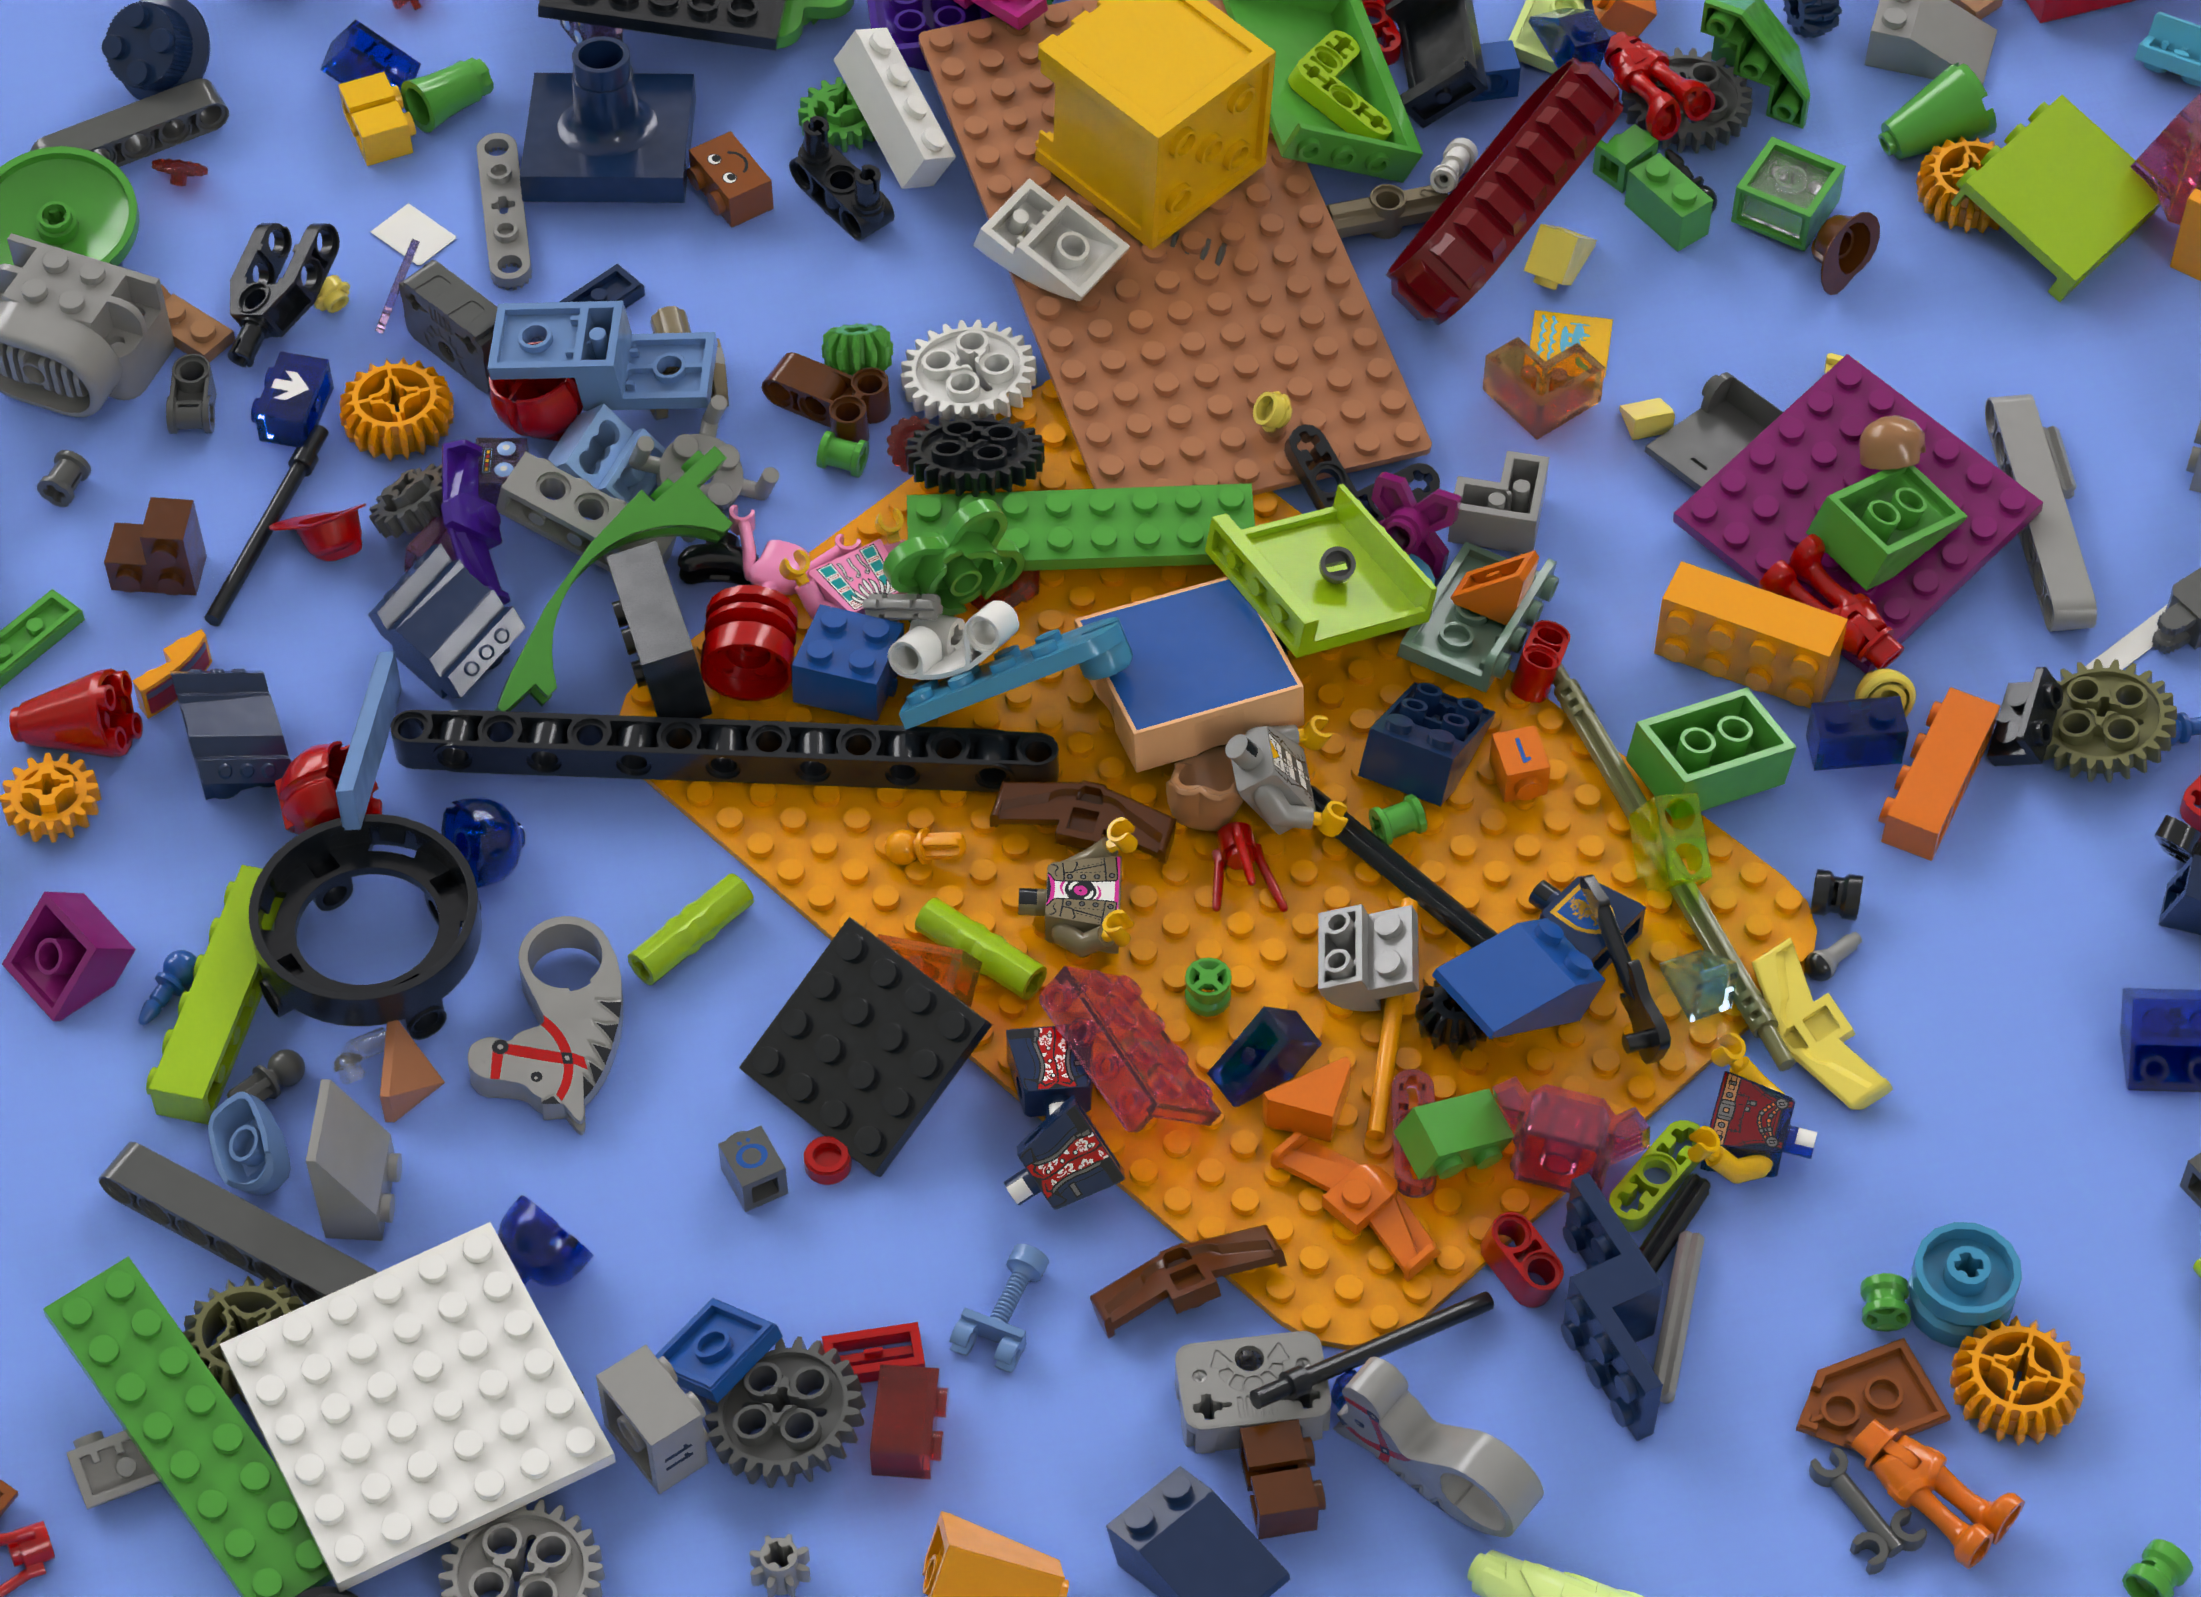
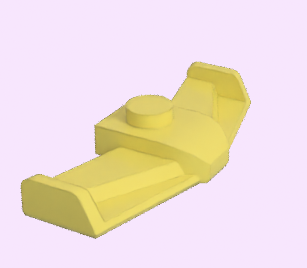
M1791 937L1751 962L1764 1000L1778 1021L1776 1029L1795 1062L1799 1063L1851 1110L1865 1109L1893 1090L1892 1085L1886 1078H1883L1843 1043L1856 1034L1830 994L1826 993L1813 1001Z

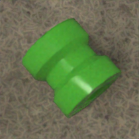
M2154 1539L2144 1549L2141 1555L2142 1562L2133 1564L2123 1576L2122 1582L2131 1597H2173L2174 1587L2183 1585L2193 1572L2192 1562L2173 1543L2163 1539Z

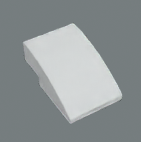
M1030 178L980 228L973 245L991 260L1027 282L1051 293L1076 301H1081L1130 247V245L1065 195L1058 201Z

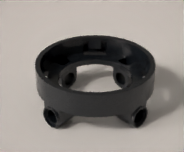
M365 814L360 830H345L342 827L341 818L321 823L297 835L279 849L265 865L253 887L249 904V926L262 975L259 985L266 1002L277 1017H281L296 1009L314 1019L345 1026L382 1025L398 1020L415 1040L426 1039L442 1028L447 1019L442 999L467 974L474 962L481 941V904L473 872L463 854L450 840L436 830L414 820L393 815ZM374 845H392L415 850L416 854L412 858L394 852L372 851ZM368 874L389 875L406 880L420 888L424 892L425 901L431 915L439 925V930L429 953L417 966L395 979L377 984H346L321 975L301 955L297 946L296 936L300 918L306 907L313 900L322 911L338 908L349 899L353 892L351 877ZM275 897L283 898L277 912L274 931L264 930L262 928L264 913H270Z

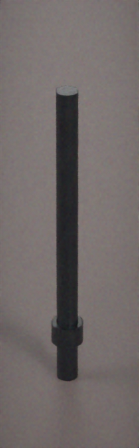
M314 425L303 446L297 447L288 461L290 467L204 617L210 625L220 626L274 531L270 530L269 526L280 521L305 476L311 475L319 461L317 454L329 435L325 427Z
M1482 1292L1306 1368L1300 1365L1281 1372L1278 1380L1250 1391L1251 1403L1256 1409H1261L1284 1398L1295 1400L1309 1394L1312 1386L1364 1365L1370 1357L1380 1358L1490 1311L1494 1307V1301L1488 1292Z

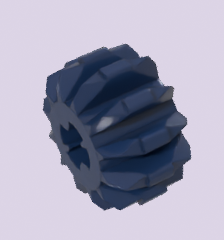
M1783 0L1785 5L1783 11L1787 14V23L1792 25L1796 35H1802L1804 38L1811 36L1815 38L1825 35L1826 32H1830L1834 27L1839 26L1838 15L1842 13L1839 0Z

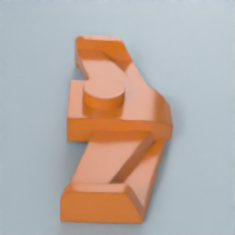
M1298 1131L1288 1137L1272 1152L1270 1164L1276 1170L1282 1168L1326 1191L1322 1196V1207L1351 1232L1357 1235L1369 1225L1402 1270L1404 1279L1407 1282L1441 1253L1435 1242L1397 1192L1398 1182L1381 1167L1368 1163L1360 1165L1309 1139Z

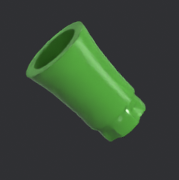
M470 58L466 61L456 62L426 76L404 81L401 85V95L405 110L411 113L414 124L420 130L429 133L448 118L480 101L482 96L491 93L494 83L486 64L481 59Z

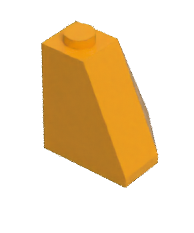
M940 1512L925 1556L922 1575L925 1576L923 1594H927L928 1597H1067L1069 1580L1065 1579L1060 1560L951 1513Z

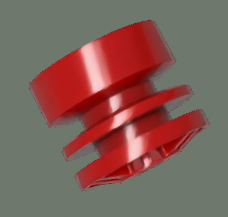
M737 585L725 588L712 596L706 607L705 640L702 644L700 662L702 679L709 688L722 696L740 701L770 699L788 689L792 682V663L795 659L794 646L797 640L796 631L798 629V612L792 601L777 590L760 585Z

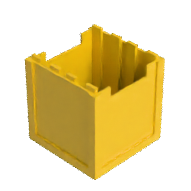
M1207 0L1097 1L1098 7L1090 13L1086 10L1071 20V27L1058 36L1052 34L1038 44V59L1041 61V73L1055 83L1054 134L1051 131L1048 133L1043 130L1039 131V139L1035 142L1037 147L1035 149V160L1151 250L1266 164L1276 51Z

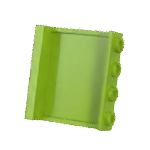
M2063 95L2058 97L2050 106L2045 101L2040 104L2028 118V121L2031 123L2027 127L2021 123L2018 124L2005 138L2004 142L2007 145L2002 149L1995 145L1981 160L1980 164L1982 167L1978 171L1971 167L1956 183L1960 191L1951 202L1956 207L1966 197H1969L2055 275L2057 280L2048 292L2059 302L2140 228L2171 193Z
M1344 484L1338 485L1332 507L1242 530L1227 513L1211 518L1205 552L1296 658L1429 622L1437 587ZM1335 546L1348 549L1356 561V567L1352 576L1346 582L1340 584L1328 582L1322 577L1319 570L1321 557L1326 550ZM1344 563L1333 567H1326L1328 572L1345 570L1347 566Z

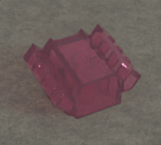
M2201 93L2169 123L2130 166L2155 191L2167 220L2177 225H2181L2186 202L2195 188L2201 190Z
M1516 1076L1492 1087L1494 1099L1514 1134L1513 1143L1515 1148L1510 1161V1169L1514 1173V1179L1570 1193L1572 1179L1589 1172L1602 1191L1608 1169L1611 1165L1650 1147V1127L1636 1107L1615 1115L1604 1098L1548 1084L1527 1093Z

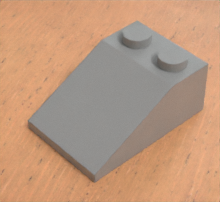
M1879 0L1870 32L1865 65L1935 79L1950 65L1959 62V65L1963 63L1968 65L1983 85L1997 29L1950 0Z
M321 1079L306 1164L325 1238L382 1241L385 1222L392 1223L394 1219L395 1196L390 1193L392 1182H399L401 1178L402 1156L400 1153L394 1152L389 1132L332 1080Z

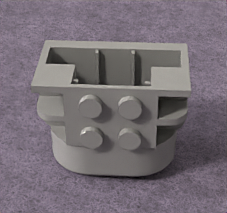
M11 233L7 240L14 265L0 264V392L13 399L71 417H87L95 414L101 409L108 397L130 400L140 396L150 385L175 348L160 279Z

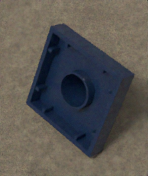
M605 36L586 39L574 48L572 53V73H534L519 176L523 202L685 203L688 179L687 169L689 168L688 150L691 149L696 104L694 74L633 73L627 45L616 38Z

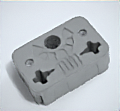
M1296 1331L1190 1343L1178 1349L1175 1358V1390L1177 1400L1179 1401L1181 1428L1186 1447L1194 1446L1195 1453L1201 1454L1238 1449L1240 1428L1299 1419L1303 1437L1310 1436L1312 1441L1322 1439L1323 1431H1328L1330 1426L1331 1395L1328 1380L1312 1386L1309 1394L1295 1400L1284 1398L1261 1409H1256L1250 1400V1391L1278 1380L1281 1372L1298 1365L1306 1368L1324 1360L1320 1339L1309 1331Z

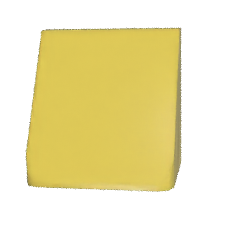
M1661 398L1620 405V413L1632 440L1662 435L1674 426V411Z

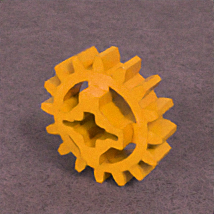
M45 753L41 763H37L30 757L27 759L29 768L23 770L14 767L12 769L15 781H3L2 785L5 794L0 795V802L8 826H15L16 833L20 837L30 831L33 842H38L42 835H48L51 843H55L58 839V833L62 832L69 838L74 837L73 827L76 825L83 828L89 827L87 815H98L99 813L97 801L102 799L93 769L87 770L82 759L71 764L69 754L64 753L58 761H53L51 754Z

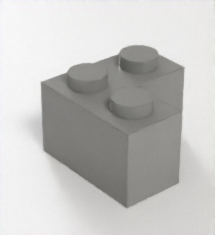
M1507 451L1501 482L1458 476L1454 494L1460 495L1462 501L1457 520L1453 525L1449 526L1448 542L1460 544L1468 542L1479 547L1523 554L1534 551L1546 492L1550 457Z

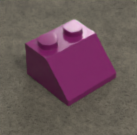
M44 891L2 965L52 1021H61L112 988L136 949L84 893Z

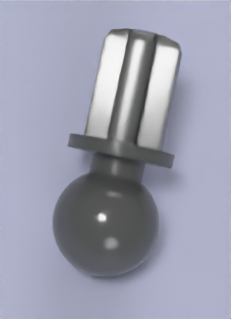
M280 1050L271 1056L267 1068L262 1065L254 1067L252 1070L253 1075L231 1089L227 1097L230 1098L237 1092L243 1091L260 1098L262 1102L267 1098L276 1099L281 1094L279 1086H293L302 1079L305 1073L304 1060L293 1050Z

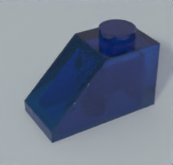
M1562 8L1530 17L1529 24L1558 69L1572 58H1577L1580 62H1593L1600 69L1611 38L1592 9Z
M1264 1006L1207 1074L1232 1106L1239 1107L1293 1078L1322 1043L1297 1011Z

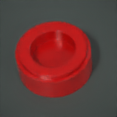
M818 1137L811 1141L804 1151L805 1171L813 1181L819 1184L831 1185L845 1179L851 1171L852 1159L848 1153V1148L835 1137Z

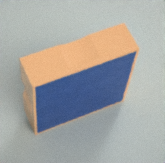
M1227 577L1074 619L1075 629L1102 619L1118 617L1133 652L1130 665L1110 677L1089 681L1097 697L1110 711L1114 720L1115 732L1136 773L1197 756L1206 750L1227 744L1235 735H1245L1248 730L1254 727L1296 725L1299 727L1305 725L1304 686L1272 629Z

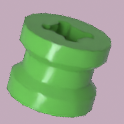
M1201 958L1194 961L1187 968L1185 975L1186 1005L1197 1015L1205 1017L1216 1016L1224 1012L1230 1004L1231 971L1219 959ZM1202 989H1204V990H1211V991L1214 989L1215 991H1213V992H1205V991H1202Z
M1881 1273L1869 1276L1861 1282L1860 1294L1866 1302V1305L1862 1308V1322L1866 1327L1876 1331L1888 1332L1904 1328L1910 1323L1911 1309L1905 1303L1910 1293L1907 1279L1896 1274Z

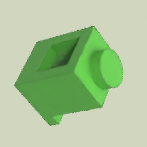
M1636 124L1623 133L1614 135L1608 143L1600 140L1595 146L1593 173L1623 193L1627 187L1628 171L1656 155L1659 141L1651 136L1648 131L1641 129Z

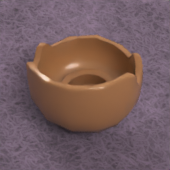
M1899 415L1881 417L1871 422L1861 434L1859 443L1860 463L1869 469L1877 470L1900 469L1916 465L1920 461V453H1925L1926 451L1925 433L1916 421Z

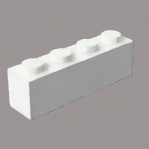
M888 29L855 30L834 58L839 72L901 188L934 186L956 158L955 153Z

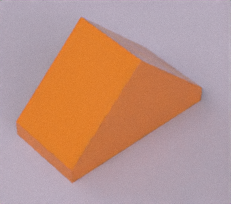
M1534 550L1466 572L1450 598L1455 605L1507 625L1533 583L1539 556Z
M1345 1056L1264 1092L1262 1119L1265 1124L1293 1133L1298 1131L1305 1136L1331 1142L1349 1091L1351 1062L1348 1057Z

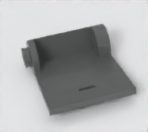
M1728 372L1720 376L1714 375L1706 382L1702 390L1704 398L1699 410L1645 447V453L1697 491L1783 413L1779 408Z

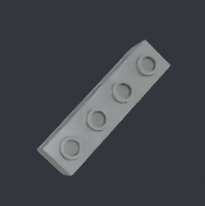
M526 451L501 486L496 509L500 514L582 556L590 543L628 503L601 492L588 481L575 478L555 467L549 460L538 458ZM677 536L649 538L627 544L598 559L594 564L610 572L606 556L657 541L665 565L672 554Z

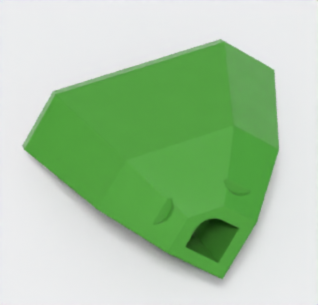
M1705 0L1700 32L1714 36L1711 60L1717 61L1724 57L1726 58V65L1734 66L1733 74L1769 86L1770 92L1766 116L1803 129L1807 119L1810 91L1800 48L1764 0Z

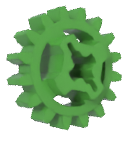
M837 77L833 85L822 80L820 90L810 87L808 88V97L800 98L798 118L799 126H802L803 136V123L806 120L810 122V118L813 116H820L829 123L828 142L833 146H840L842 152H847L848 145L852 144L859 150L862 149L864 139L870 142L876 141L849 88L843 83L841 77Z

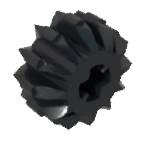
M1437 980L1434 981L1433 987L1424 986L1420 993V1001H1418L1415 1008V1018H1417L1421 1038L1432 1037L1431 1043L1434 1050L1446 1044L1449 1045L1452 1054L1455 1053L1460 1045H1463L1472 1052L1477 1040L1486 1041L1488 1036Z

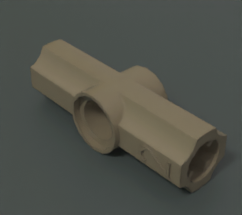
M1382 184L1376 186L1371 191L1370 197L1329 204L1326 207L1340 238L1370 233L1377 238L1391 239L1401 233L1403 226L1427 222L1446 199L1448 193L1436 192L1431 185L1402 190L1395 185Z

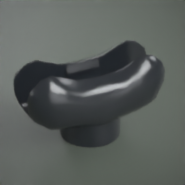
M727 532L717 543L706 541V544L688 546L678 557L679 577L685 583L727 582L738 585H752L744 577L740 540L732 533Z

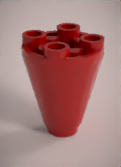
M112 668L96 671L22 702L19 707H14L11 710L9 716L10 731L17 742H25L29 746L110 758L127 754L132 746L133 739H138L142 736L143 724L139 713L134 712L131 698L132 680L129 673L125 670L115 671Z

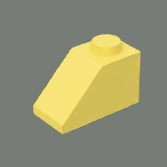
M1540 224L1524 271L1535 275L1534 283L1553 290L1557 289L1558 284L1571 286L1595 248L1597 240L1560 226Z

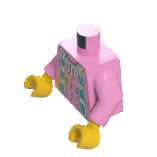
M893 509V517L896 521V527L894 528L884 525L881 513L876 517L875 528L877 532L887 537L888 543L885 545L881 539H878L808 571V576L805 572L809 569L810 559L805 551L799 549L793 553L794 559L799 565V570L793 569L787 558L780 562V574L785 579L795 580L797 586L794 589L812 620L820 604L865 614V609L862 608L863 601L868 599L870 594H886L887 596L888 594H907L896 591L883 573V564L888 554L905 541V539L900 540L898 532L904 522L903 514L899 509Z

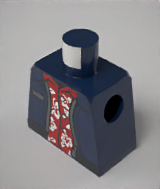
M1095 1023L1006 1030L1007 1062L1023 1113L1026 1116H1045L1046 1119L1073 1095L1085 1112L1091 1110L1096 1057Z
M1073 1095L1017 1146V1155L1025 1168L1004 1181V1184L1019 1206L1042 1192L1055 1210L1118 1184L1125 1179L1123 1167Z

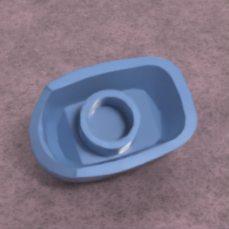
M243 1091L237 1092L213 1111L208 1124L209 1139L216 1168L224 1183L249 1194L268 1195L278 1190L289 1178L291 1170L290 1158L283 1133L275 1122L273 1114L261 1099Z

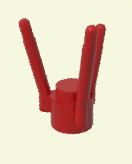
M1232 822L1224 825L1217 834L1219 847L1212 851L1214 861L1213 911L1218 912L1221 909L1224 865L1228 864L1234 870L1243 869L1248 885L1254 886L1256 878L1252 864L1255 861L1279 910L1286 912L1288 906L1264 858L1261 844L1255 843L1252 827L1244 822Z
M44 1521L16 1529L13 1532L0 1534V1547L7 1545L14 1567L22 1564L25 1566L23 1571L0 1585V1597H4L28 1580L46 1574L43 1562L55 1559Z

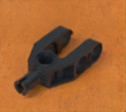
M261 223L254 229L230 279V315L241 327L232 348L227 354L233 363L241 367H246V365L252 367L263 340L269 337H283L315 303L340 246L339 235L333 225L313 223L307 227L299 244H295L292 250L294 255L283 278H279L277 283L276 280L291 250L292 238L290 231L279 223ZM271 232L275 239L272 251L269 247V235ZM319 232L322 236V248L320 252L317 246V237ZM255 265L258 267L259 271L258 282H254L253 280V269ZM303 266H305L307 272L305 285H303L301 279Z

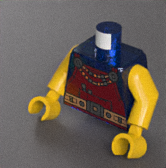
M1728 1033L1720 1037L1719 1043L1722 1046L1712 1051L1711 1060L1719 1067L1730 1065V1072L1724 1071L1710 1126H1702L1689 1135L1690 1141L1696 1143L1688 1149L1689 1159L1695 1163L1701 1162L1700 1169L1717 1172L1734 1184L1777 1176L1783 1152L1811 1159L1818 1132L1791 1126L1796 1101L1792 1097L1785 1095L1784 1092L1762 1074L1747 1056H1744L1746 1045L1740 1035Z

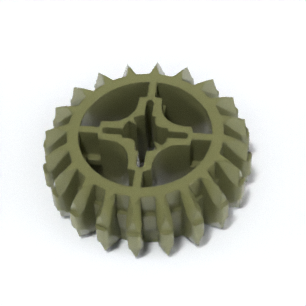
M247 1276L243 1286L235 1287V1284L228 1279L225 1291L219 1293L210 1288L208 1293L209 1302L195 1300L193 1307L195 1315L185 1316L184 1321L186 1331L183 1334L231 1400L236 1394H239L241 1401L246 1405L244 1396L222 1354L220 1344L238 1336V1334L241 1335L304 1306L303 1301L298 1295L291 1297L290 1290L285 1284L274 1289L273 1282L268 1277L259 1286H255L254 1281ZM226 1326L225 1331L216 1338L217 1343L212 1345L216 1335Z

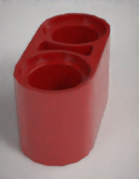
M1541 620L1533 625L1510 683L1512 692L1518 698L1531 703H1540L1548 698L1570 642V634L1565 627L1549 620Z
M1505 1212L1493 1221L1480 1245L1481 1254L1485 1262L1513 1298L1521 1305L1529 1308H1537L1544 1305L1562 1282L1564 1270L1560 1259L1531 1222L1523 1215L1516 1212ZM1498 1235L1510 1237L1516 1247L1504 1245ZM1528 1273L1540 1275L1546 1285L1534 1283Z

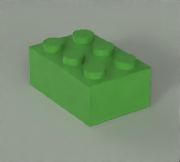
M1746 687L1636 722L1626 760L1672 819L1676 820L1785 784L1797 747L1750 689Z

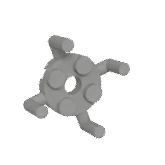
M722 395L712 397L702 417L699 434L679 435L666 448L661 458L650 455L654 448L653 439L649 436H641L629 458V464L632 468L656 474L657 486L659 487L668 478L675 483L685 473L681 469L682 465L698 450L705 455L716 446L727 459L720 470L710 478L711 482L702 485L699 489L721 512L732 506L738 495L757 500L767 499L779 479V473L773 467L765 468L758 482L743 479V469L738 450L734 446L716 438L718 423L728 405L727 399ZM681 537L686 542H692L696 539L690 537Z

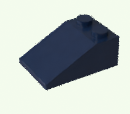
M1181 1466L1106 1525L1118 1566L1158 1597H1270L1290 1580L1288 1571L1220 1497Z

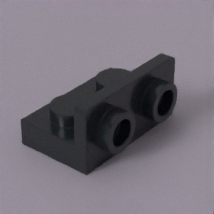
M2037 667L2035 669L2032 682L2008 683L1987 753L1988 759L1994 766L2043 763L2047 746L2052 741V728L2057 710L2063 702V689L2046 667Z

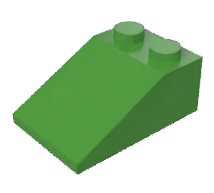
M1913 465L1900 469L1882 470L1827 496L1806 533L1819 536L1825 544V553L1830 555L1855 582L1859 583L1867 591L1900 573L1966 520L1967 515Z

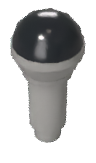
M1852 932L1850 935L1846 934L1828 949L1811 952L1805 960V971L1809 977L1821 982L1830 979L1834 975L1839 962L1854 952L1858 945L1862 943L1861 936L1857 932Z

